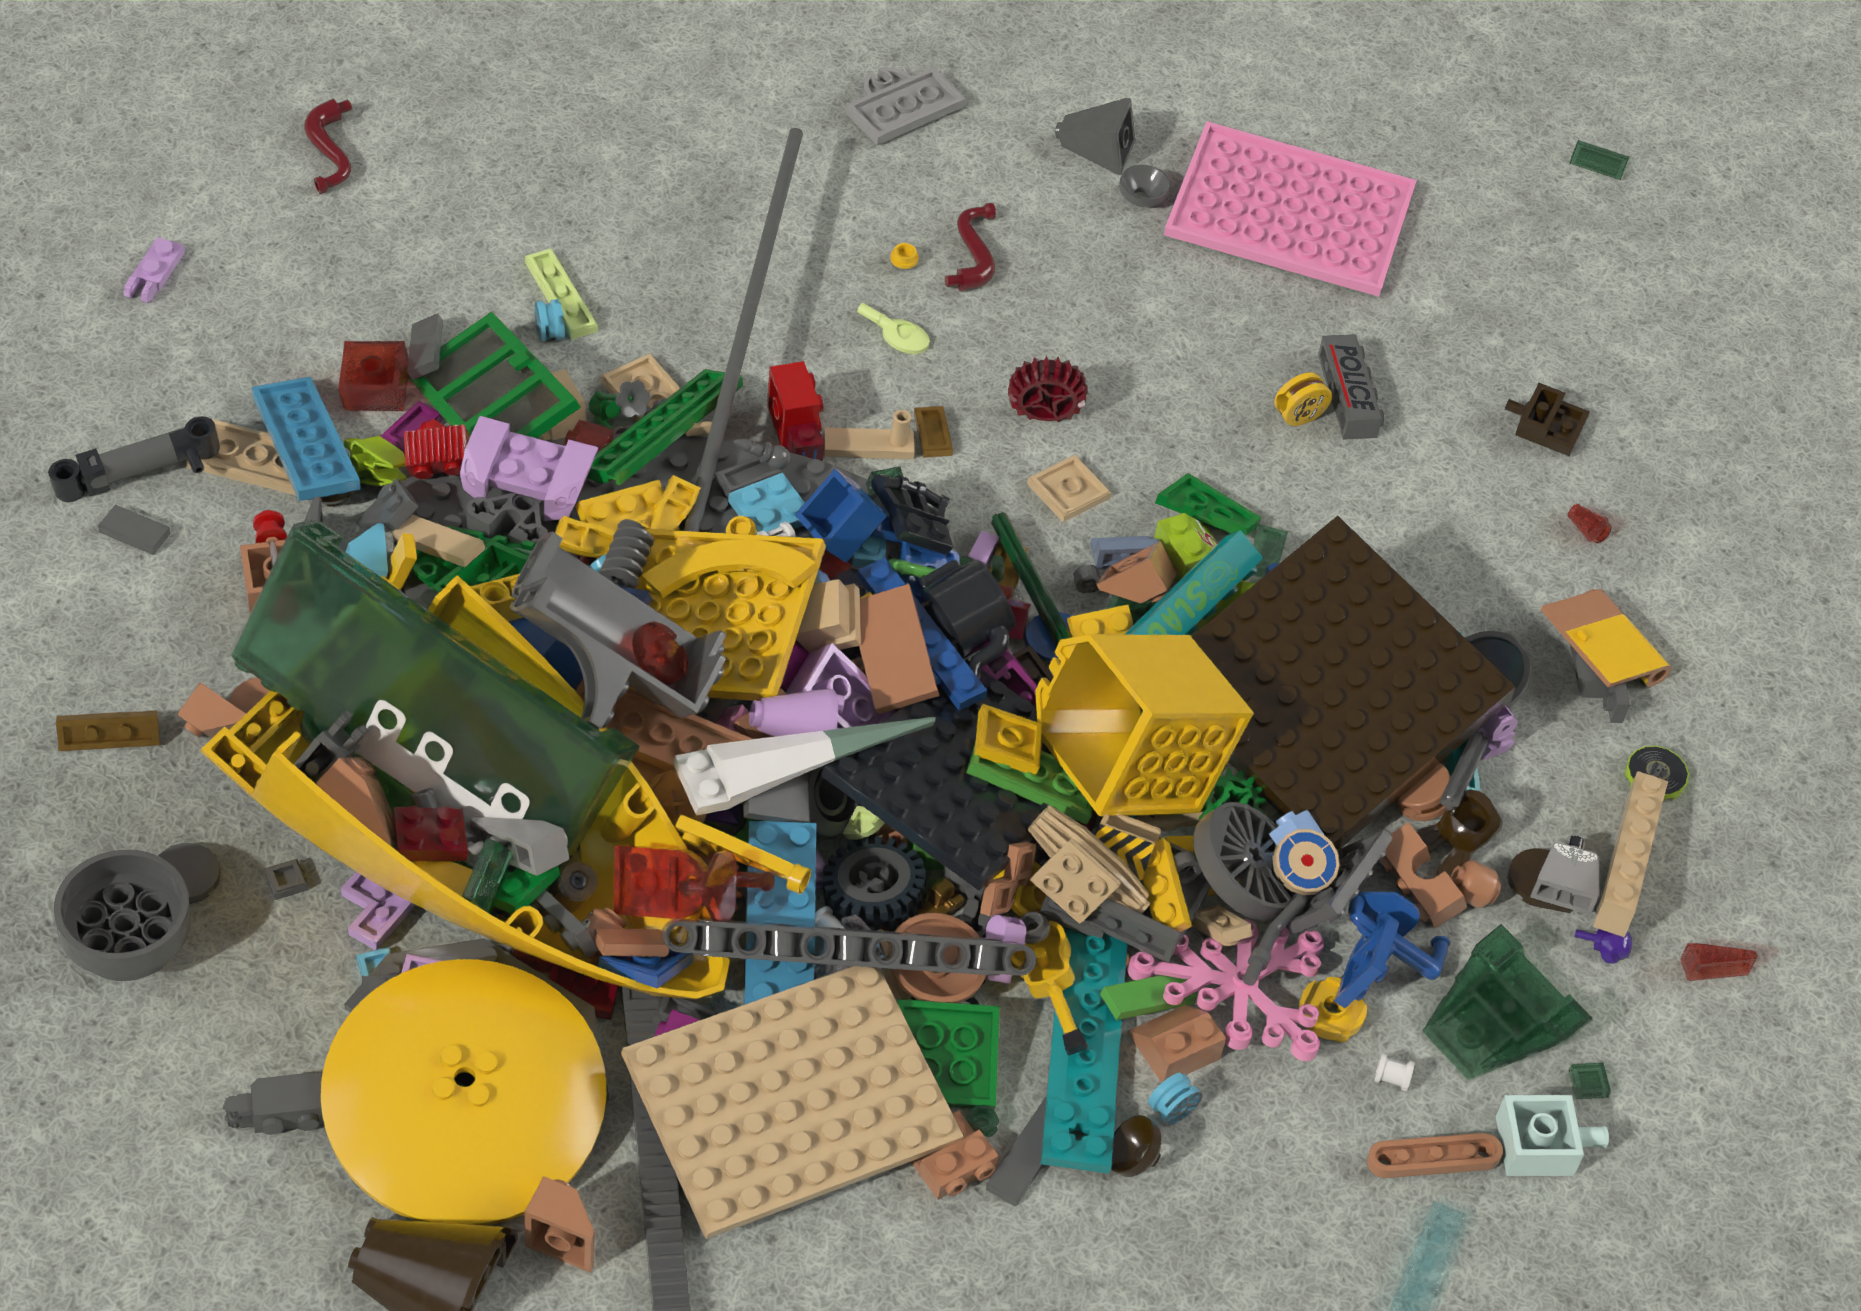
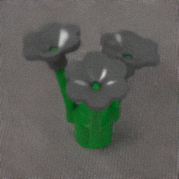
M635 380L632 383H622L619 394L596 391L590 399L589 410L595 415L594 422L601 425L610 434H622L633 425L626 427L618 426L614 429L606 420L615 418L620 410H622V414L625 417H633L634 415L645 416L667 398L656 400L652 408H646V405L650 402V393L645 390L643 382Z

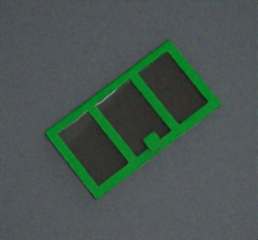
M492 311L441 346L438 370L415 380H412L406 371L408 379L450 426L465 425L469 436H471L479 417L482 416L509 423L510 432L537 439L581 408L576 398Z

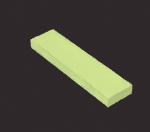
M552 248L525 256V263L547 301L550 303L551 300L559 299V302H561L562 319L569 338L572 340L598 332L597 323Z

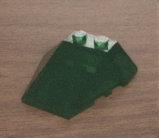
M1500 924L1475 945L1469 960L1462 971L1460 970L1455 977L1454 984L1447 995L1442 998L1424 1027L1423 1033L1467 1080H1471L1568 1041L1590 1023L1593 1018L1570 994L1564 997L1525 957L1524 946Z

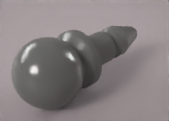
M736 439L734 441V444L741 450L750 452V454L758 457L760 456V462H767L773 469H784L790 462L789 451L781 445L772 447V444L767 442L763 446L756 442L752 443L748 439Z

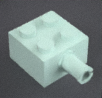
M1505 1095L1496 1114L1507 1176H1574L1584 1156L1582 1147L1607 1148L1609 1143V1133L1606 1126L1578 1127L1572 1095Z

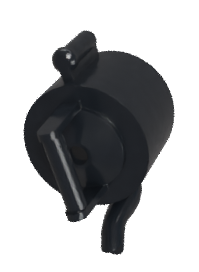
M951 560L933 572L919 578V583L923 588L921 591L923 603L921 605L963 660L976 653L967 665L979 678L982 667L998 659L1008 649L1010 645L1009 633L1016 627V621L1004 592L990 571L981 562L976 560L961 567L957 560Z

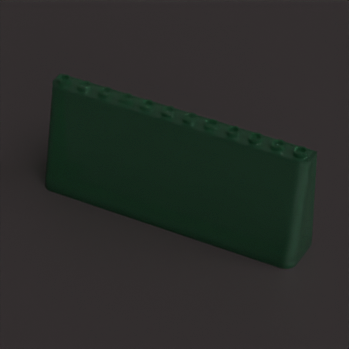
M318 519L294 523L231 654L235 661L234 665L243 672L255 675L261 680L260 683L266 689L283 695L287 698V703L291 707L305 711L314 717L313 721L323 729L332 726L346 710L349 711L353 717L343 730L350 736H352L353 731L361 725L366 727L372 711L379 700L387 701L402 711L406 717L405 724L396 741L398 744L415 754L423 735L426 732H433L448 742L453 748V754L443 773L444 775L490 806L501 784L508 783L529 798L530 804L523 819L543 820L564 829L568 839L569 860L558 865L561 876L640 746L613 727L600 732L338 547L343 537ZM383 709L379 712L378 720L381 726L388 730L394 729L397 725L396 715L388 709ZM430 741L426 744L425 752L431 760L441 761L444 758V748L440 743ZM508 792L502 796L501 802L505 810L511 813H516L520 810L521 801L516 794Z

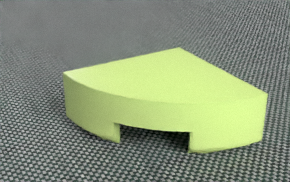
M857 805L843 834L851 840L862 839L875 833L885 822L866 808Z

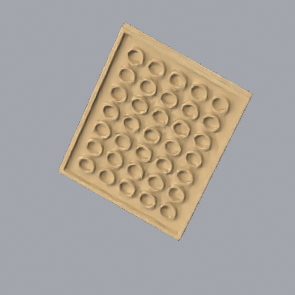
M853 966L624 1047L621 1052L705 1239L932 1154L962 1141L964 1137L880 968Z

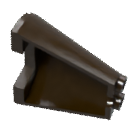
M372 1217L365 1229L364 1237L366 1239L361 1248L355 1247L348 1268L354 1269L352 1283L389 1311H473L495 1266L504 1267L518 1240V1234L515 1229L503 1226L391 1220Z

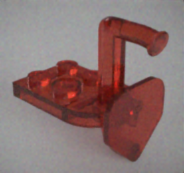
M616 845L614 912L619 915L681 919L693 916L706 907L712 921H727L733 916L735 910L736 887L760 888L768 892L775 885V877L768 871L764 873L736 871V858L731 851L715 853L707 867L700 856L686 849Z

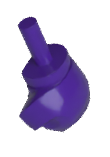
M1576 929L1574 936L1593 941L1594 950L1600 951L1602 959L1609 964H1614L1618 960L1628 958L1633 945L1632 936L1628 931L1624 938L1601 929L1597 930V934Z

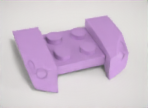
M480 416L464 452L460 471L462 487L473 498H487L489 486L544 500V521L558 520L563 516L569 517L598 452V447L573 440H568L566 446L510 432L509 423Z

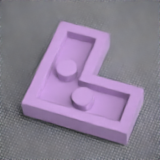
M357 872L341 888L342 897L364 908L361 914L348 927L349 936L374 950H378L416 906Z

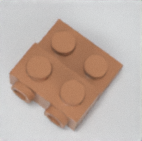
M959 1110L952 1114L964 1136L962 1141L911 1161L937 1200L946 1195L950 1197L958 1195L966 1188L967 1184L976 1179L979 1181L988 1179L993 1175L997 1167L999 1155L980 1129L974 1131Z

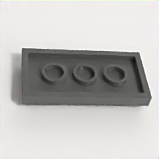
M1386 829L1339 849V869L1336 878L1326 889L1315 895H1310L1304 908L1286 926L1292 935L1303 930L1310 932L1322 922L1327 920L1334 922L1345 913V905L1357 896L1360 891L1358 889L1360 884L1372 875V867L1387 854L1385 849L1393 838Z

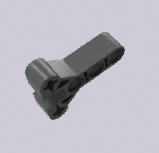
M513 492L492 498H472L466 505L467 529L483 532L486 538L492 539L503 531L512 530L508 534L509 542L521 544L525 540L535 542L536 544L540 536L547 534L546 528L541 525V521L544 519V500Z

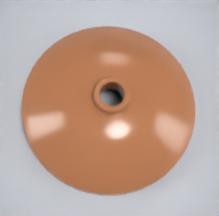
M942 913L916 915L903 922L895 931L980 938L977 932L967 923ZM889 943V946H888L887 956H888V955L890 954V952H891V944H890V943ZM955 945L948 946L943 953L945 962L952 963L957 959V947ZM889 968L892 977L899 987L919 1001L961 1003L972 997L980 989L986 975L934 973L932 971Z

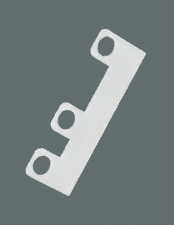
M379 700L376 703L366 724V728L369 731L358 743L361 746L356 753L415 793L423 789L432 788L438 808H463L464 821L470 827V819L474 817L523 819L530 804L529 798L512 785L503 783L499 787L490 806L443 774L453 754V748L448 742L433 732H426L415 754H413L396 742L406 721L404 713L385 700ZM388 709L396 715L397 725L394 729L388 730L381 726L378 720V714L381 710ZM436 741L442 745L445 755L441 761H433L427 756L425 747L428 742ZM511 792L519 797L521 808L518 812L511 813L504 809L501 799L505 793Z

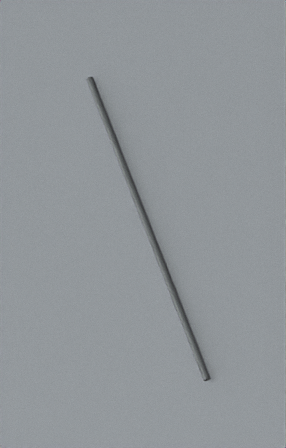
M791 128L788 134L695 484L701 489L695 504L687 515L683 531L699 532L803 137V132L799 128Z

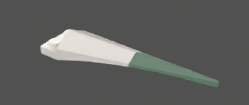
M928 717L707 745L705 750L675 755L673 765L697 816L727 810L823 765L880 743L931 727L936 718Z

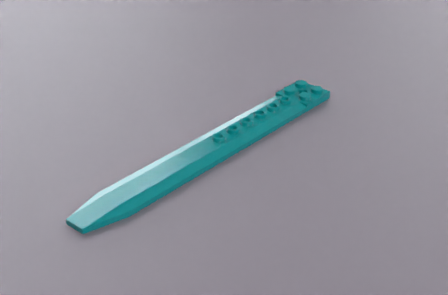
M1125 815L1137 820V815ZM1062 926L1071 946L1069 964L1075 975L1074 983L1062 992L1076 1028L1080 1029L1088 1048L1073 1055H1067L1062 1037L1064 1032L1054 1009L1040 1164L1110 1174L1122 1019H1115L1100 993L1105 986L1125 983L1127 943L1104 933L1102 938ZM1079 1130L1085 1133L1086 1136H1083L1082 1141L1075 1140V1135L1070 1134V1132Z

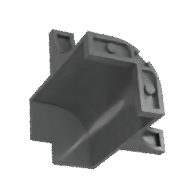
M553 531L540 536L515 583L511 597L515 598V601L510 604V608L568 646L576 657L585 685V702L577 726L587 732L605 728L614 715L612 708L616 700L625 694L629 686L678 718L702 712L708 704L709 696L707 694L711 686L719 681L724 672L722 665L726 657L721 653L724 650L722 642L726 637V633L719 630L698 638L560 548L559 545L563 538Z

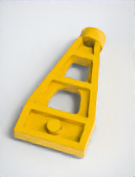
M680 815L675 825L683 835L682 840L689 843V848L698 853L708 855L709 851L786 879L787 889L798 894H802L808 885L811 869L792 864L684 815Z

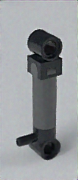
M199 416L190 419L184 428L98 454L95 448L76 454L77 462L72 459H60L50 466L48 474L55 496L63 502H74L84 495L86 489L90 497L111 490L110 483L188 459L194 473H201L204 470L201 459L214 457L220 450V442L214 421L209 417Z

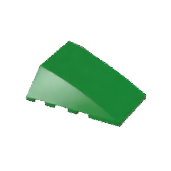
M447 525L446 527L483 540L485 550L466 567L416 550L417 560L411 571L436 594L441 592L457 575L469 586H474L520 574L535 546V542L523 540L521 544L509 542L507 537L496 535L491 539L484 537L483 532Z

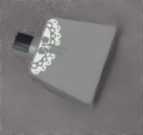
M1569 836L1565 844L1560 842L1553 843L1530 897L1591 915L1599 897V856L1594 852L1584 850L1585 840L1579 836Z

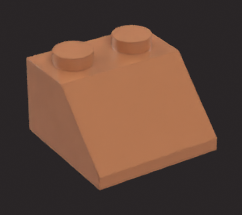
M1161 541L1107 567L1098 581L1097 587L1100 591L1138 603H1143L1149 599L1151 602H1156L1173 585L1172 582L1178 571Z
M1187 1005L1128 1030V1035L1161 1083L1176 1073L1180 1072L1187 1075L1220 1060L1226 1037L1208 1012Z
M543 1176L525 1210V1247L591 1273L594 1267L595 1232L578 1191L563 1180H552Z

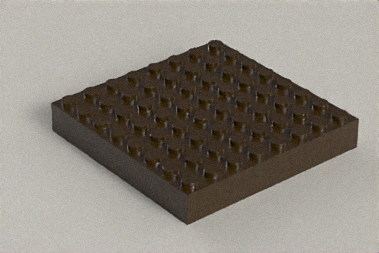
M1338 515L1192 636L1193 640L1254 712L1228 762L1238 772L1240 770L1243 771V777L1246 780L1250 777L1254 778L1252 786L1254 788H1262L1259 794L1281 816L1291 811L1297 815L1308 810L1323 834L1333 843L1337 851L1512 701L1515 686Z

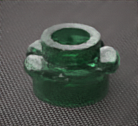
M978 1105L966 1115L965 1119L974 1131L980 1129L987 1138L997 1132L998 1128L996 1126L999 1124V1119L991 1107ZM983 1121L985 1125H980L979 1122Z

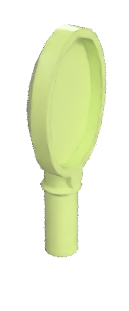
M861 303L858 307L857 312L883 328V337L893 348L908 354H920L928 349L930 343L929 336L918 325L904 319H890L885 314L878 312L865 303Z

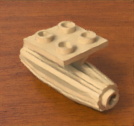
M1048 805L1029 826L1028 831L1050 857L1030 880L1079 924L1106 898L1140 914L1150 905V902L1146 900L1150 893L1125 862L1077 821L1053 806Z

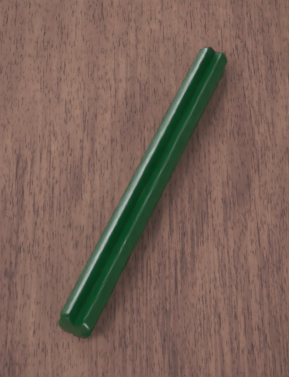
M1004 512L994 514L991 524L1057 648L1061 639L1072 638L1008 515Z

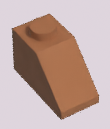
M200 682L177 715L187 721L184 728L199 738L203 733L213 738L223 727L230 730L246 713Z

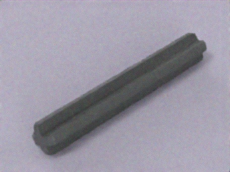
M1476 732L1475 735L1469 738L1443 792L1440 802L1446 806V810L1452 811L1454 807H1458L1488 744V738L1483 736V732Z

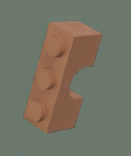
M1409 822L1390 834L1393 839L1385 849L1387 854L1379 863L1386 873L1392 871L1395 874L1397 880L1394 882L1405 898L1410 895L1414 900L1415 906L1420 912V920L1423 923L1428 920L1435 929L1467 908L1464 895L1446 871L1432 879H1423L1416 875L1418 868L1431 858L1426 844Z

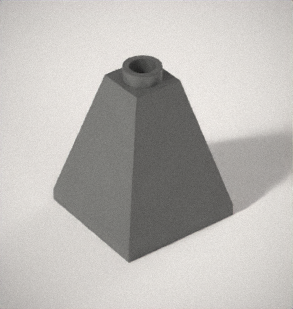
M1123 98L1065 115L1063 121L1058 122L1056 125V138L1060 139L1062 147L1115 174L1121 175L1136 141L1131 98Z

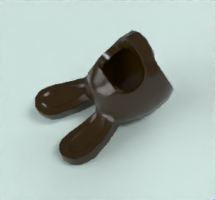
M1469 789L1465 791L1458 807H1454L1452 811L1445 810L1441 820L1436 825L1417 831V834L1426 844L1429 854L1445 843L1453 846V849L1437 870V876L1446 871L1449 877H1451L1453 870L1457 866H1462L1465 862L1470 861L1472 855L1478 849L1488 844L1500 832L1503 820L1491 800L1484 793Z

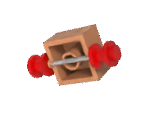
M265 510L257 514L253 519V528L257 532L255 535L256 543L240 545L250 618L268 616L269 621L273 624L287 626L299 618L300 611L314 610L312 581L304 538L287 540V533L283 529L285 525L284 516L277 511Z

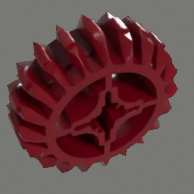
M1047 356L1044 360L1034 357L1032 363L1024 361L1022 367H1016L1014 374H1011L1009 379L1008 396L1011 406L1017 410V415H1027L1029 420L1060 422L1063 418L1071 420L1073 414H1080L1081 407L1085 406L1086 394H1088L1084 373L1079 371L1077 365L1072 366L1070 364V360L1061 362L1059 357L1054 360L1048 359Z

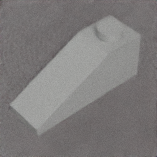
M484 817L470 819L471 828L484 845L488 842H495L497 844L501 861L538 876L569 860L567 836L564 829L543 820Z

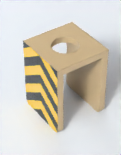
M1108 814L1104 815L1100 822L1096 837L1122 859L1138 880L1141 881L1155 845L1154 842L1159 839L1161 829L1122 814H1116V816Z

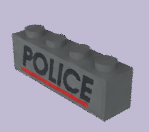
M1356 334L1323 336L1318 357L1327 387L1332 393L1331 401L1343 440L1377 438L1380 427L1384 425V412L1382 409H1379L1377 404L1378 394L1376 388H1373L1371 384V370L1369 367H1366L1364 362L1365 353L1363 346L1359 345Z

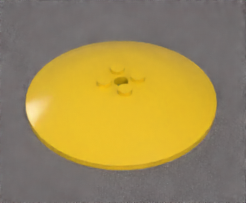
M456 959L422 965L405 971L374 989L351 1011L337 1031L325 1060L321 1080L323 1122L332 1150L343 1169L368 1196L380 1205L411 1220L423 1222L490 1226L525 1215V1210L543 1176L552 1180H563L569 1184L581 1170L599 1137L606 1105V1075L601 1052L593 1032L574 1005L551 985L526 971L498 962L477 959ZM467 1072L473 1075L475 1081L468 1087H461L456 1084L454 1079L458 1074Z

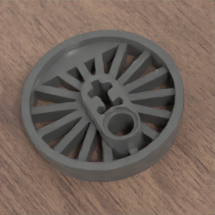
M1229 802L1212 810L1197 823L1193 842L1198 864L1213 890L1234 910L1255 920H1273L1296 895L1295 892L1290 891L1284 886L1285 883L1274 872L1272 858L1276 844L1269 833L1278 826L1262 812L1249 805Z

